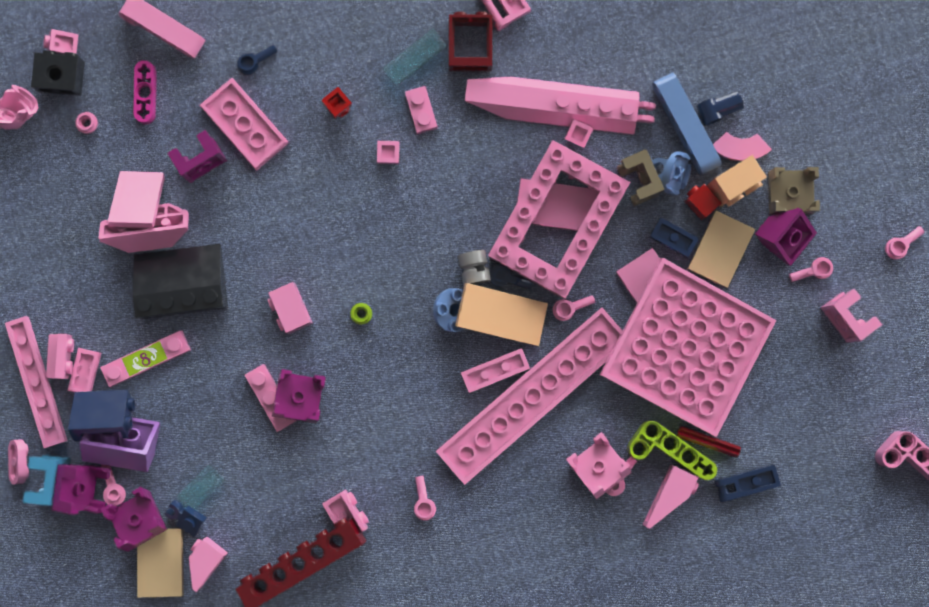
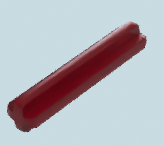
M680 426L677 430L676 436L732 457L737 458L740 454V446Z

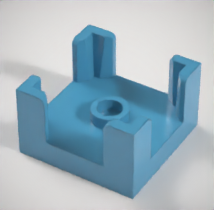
M52 455L29 457L28 467L30 469L45 470L46 473L44 487L39 489V493L26 491L23 503L51 506L58 465H70L71 458Z

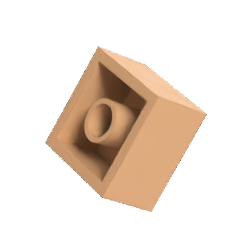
M751 155L713 179L706 186L721 201L720 207L725 204L730 207L745 197L743 193L747 196L763 185L761 181L767 176L754 156Z

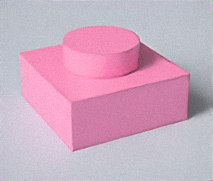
M573 119L564 139L585 148L594 128Z
M377 141V164H399L400 142Z

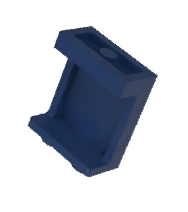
M128 390L75 392L68 431L73 441L79 442L84 434L120 432L123 438H128L129 430H132L133 427L131 412L135 411V399L131 398Z

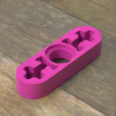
M143 60L138 62L134 68L133 114L137 121L145 125L152 123L156 116V69L149 61ZM145 67L150 70V72L146 73V80L148 82H144L145 77L141 73ZM143 87L150 88L151 93L147 98H141L139 95ZM139 102L145 103V109L149 112L145 119L140 115V113L144 112V105L139 104Z

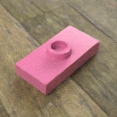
M78 348L67 391H92L102 353Z

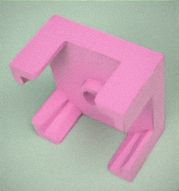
M855 289L850 290L846 294L844 292L839 293L821 307V310L847 343L862 341L882 325L877 317L871 318L866 323L862 319L857 321L847 309L861 298Z
M602 432L593 438L594 444L579 456L574 453L566 459L596 500L632 473L628 464L623 458L619 457Z

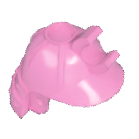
M11 85V89L4 92L0 99V129H18L36 114L38 109L37 99L28 90Z

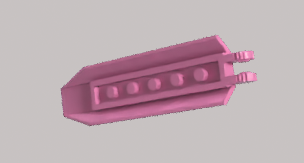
M517 77L467 79L465 94L466 102L508 120L570 127L573 119L594 128L593 130L631 135L635 133L637 122H654L653 116L638 115V109H656L655 103L639 102V92Z

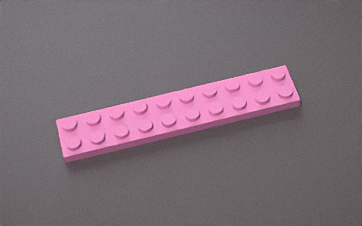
M601 307L437 449L438 455L464 485L468 483L606 363L622 333V329Z

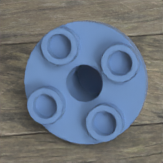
M446 289L437 296L434 302V319L437 325L445 331L456 333L464 330V328L455 326L463 293L462 289Z

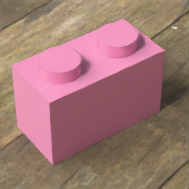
M291 282L269 292L270 298L267 300L272 311L276 310L279 316L276 321L281 331L285 330L287 334H290L313 324L295 283Z

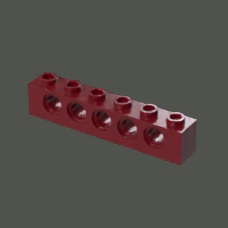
M346 518L341 519L333 524L335 529L330 532L327 529L315 535L316 540L309 543L306 540L296 546L297 551L290 555L288 551L277 558L279 562L271 565L269 562L259 568L258 571L260 573L253 577L252 574H249L239 580L241 585L235 588L244 606L258 607L363 545L367 540L354 518L348 521ZM334 535L342 538V545L334 543ZM315 547H320L323 550L322 557L315 554ZM296 558H301L304 561V568L296 565ZM277 569L285 572V579L278 577ZM259 580L265 582L267 587L266 590H263L259 587Z

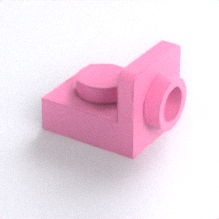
M51 29L49 35L44 37L43 48H47L48 51H53L60 55H64V52L77 53L78 34Z

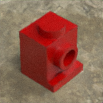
M339 87L321 100L334 119L344 117L350 111L349 108L352 105L351 101Z

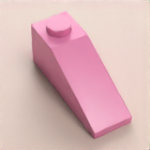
M670 465L643 525L650 529L686 501L691 494L694 495L699 485L697 482L698 477Z

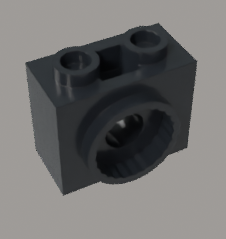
M44 50L43 53H34L31 87L41 93L81 95L85 62L78 54L72 52H64V55ZM61 72L60 79L54 80L55 75Z

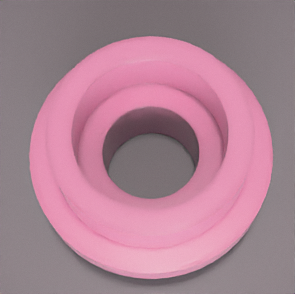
M83 112L76 118V128L84 134L93 133L97 129L98 120L92 113ZM90 120V125L85 127V121Z

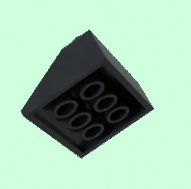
M221 244L134 254L133 304L135 318L148 319L228 308Z

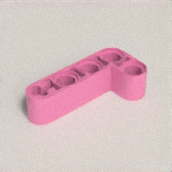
M126 0L119 11V16L128 23L140 26L193 59L196 58L206 41L194 31L144 0Z
M895 431L876 451L875 460L880 466L895 468L906 460L929 481V448L913 433ZM904 435L906 444L902 447L900 445V438ZM919 451H921L923 454V458L920 462L916 458V455ZM888 452L892 455L889 463L885 460V455Z

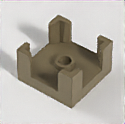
M646 149L622 159V164L616 167L621 177L637 171L638 178L641 184H643V187L637 189L636 194L630 197L634 207L658 197L664 191V187Z
M775 167L768 172L769 215H777L796 208L802 209L805 215L820 211V201L814 200V181L819 178V167H807L804 170H785V167Z

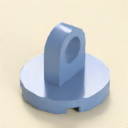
M676 151L668 160L663 158L652 160L655 169L659 164L664 165L663 172L658 176L662 181L664 192L667 194H680L679 190H683L688 183L691 165L688 164L690 157L687 153Z

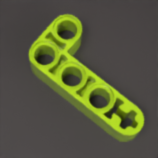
M655 421L643 422L627 445L628 454L636 459L646 458L655 446L701 479L711 480L717 474V466L713 461ZM652 424L656 428V433L652 437H648L646 435V427ZM670 437L673 439L674 445L671 449L667 450L664 447V441ZM636 443L643 445V452L639 455H635L633 452V446ZM689 450L692 458L686 463L683 461L682 455L685 451ZM697 462L707 466L709 472L703 473V469L696 466Z

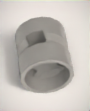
M485 250L471 251L458 255L459 266L464 270L461 273L463 286L465 283L476 285L491 281L489 268L485 267L487 263Z

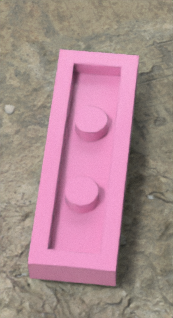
M521 348L461 372V375L470 393L528 370L530 367Z
M265 364L245 374L247 381L277 432L297 421L272 416L277 385Z

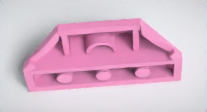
M169 203L161 204L158 206L154 228L109 227L108 220L100 222L99 241L127 253L173 247L188 231L189 213L187 210H182Z

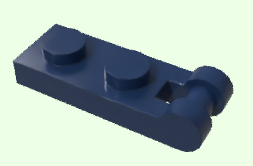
M775 464L714 480L715 486L720 491V495H718L720 502L730 501L781 486ZM733 483L735 491L729 492L727 485Z

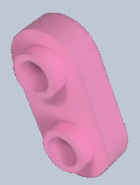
M22 439L11 440L8 445V473L10 482L13 485L23 484L29 477V468L27 466L29 449Z

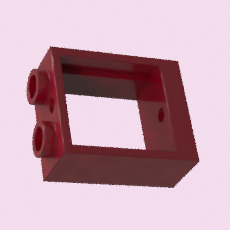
M461 11L449 14V71H492V14L487 12L466 14V12ZM455 26H487V57H454Z

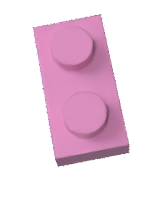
M423 86L406 91L405 96L417 134L437 129L438 126L426 87Z

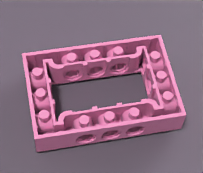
M552 140L488 255L489 258L555 295L566 299L630 182ZM563 172L569 176V179L573 180L574 178L587 185L588 189L598 191L599 194L556 268L518 246L524 241L527 230L531 223L534 222L540 207L545 203L553 184L555 185L559 173Z

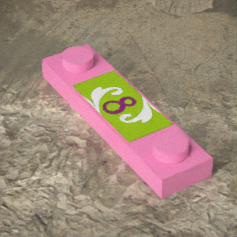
M180 330L100 368L108 386L113 387L187 353L191 349L183 331Z

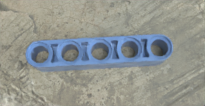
M672 72L652 82L653 89L697 172L700 175H704L721 166L720 157L676 75Z

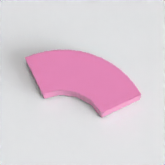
M726 132L713 144L719 156L731 161H743L751 155L758 159L772 150L758 134L751 138L740 139Z

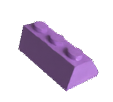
M132 417L133 427L132 430H129L128 438H123L120 432L84 434L80 441L82 461L148 472L155 455L160 422Z

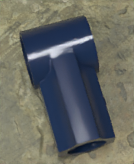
M734 92L718 99L711 98L697 105L704 126L720 121L725 116L743 110L744 106L741 95L738 92Z

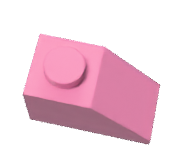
M208 537L202 541L198 539L190 549L193 551L189 556L192 589L195 592L202 588L228 554V552Z

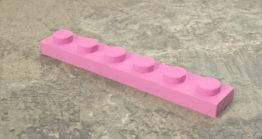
M24 316L6 322L5 326L44 449L67 442L65 430L49 380L46 377V370L29 317Z

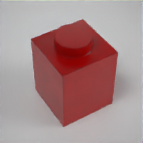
M705 184L700 188L697 185L686 193L689 197L684 201L701 221L722 204Z

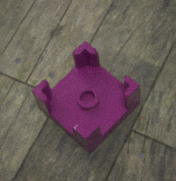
M206 130L197 135V139L205 151L189 160L186 156L182 157L177 148L167 153L179 174L190 183L227 161L215 139L211 138Z
M281 369L278 376L272 416L310 423L318 422L321 391L324 388L326 377L314 375L313 377L292 374L290 370Z
M58 465L51 510L67 514H78V511L102 513L101 508L106 506V502L94 499L96 479H109L111 468L95 465Z
M142 487L132 491L131 493L135 497L119 506L108 504L101 508L105 519L112 521L119 539L114 538L117 548L126 552L167 530L151 492Z

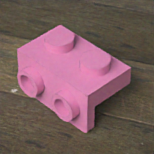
M49 335L47 378H70V374L73 371L71 352L74 351L72 335Z
M345 489L322 503L334 524L343 518H346L347 521L354 518L361 532L367 530L369 520L363 511H358L355 506L358 502L352 492L348 493Z

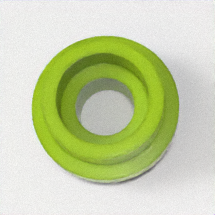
M365 303L354 305L350 312L351 319L359 325L367 324L372 318L370 306ZM364 310L366 313L365 317L359 318L358 312Z

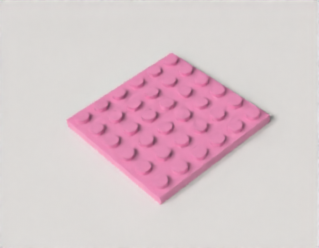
M660 258L600 375L706 433L717 437L777 320L672 262Z

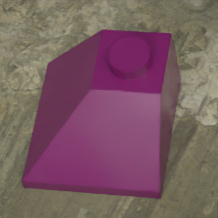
M800 208L768 217L755 233L764 247L789 266L793 264L817 234Z

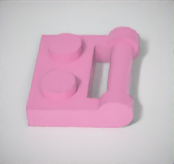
M482 0L488 12L492 14L497 31L504 29L507 25L531 11L526 0H499L507 13V16L502 18L492 0Z

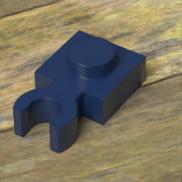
M173 500L169 505L171 508L165 512V515L170 519L178 520L176 526L195 537L207 517L190 506L184 509L180 502Z

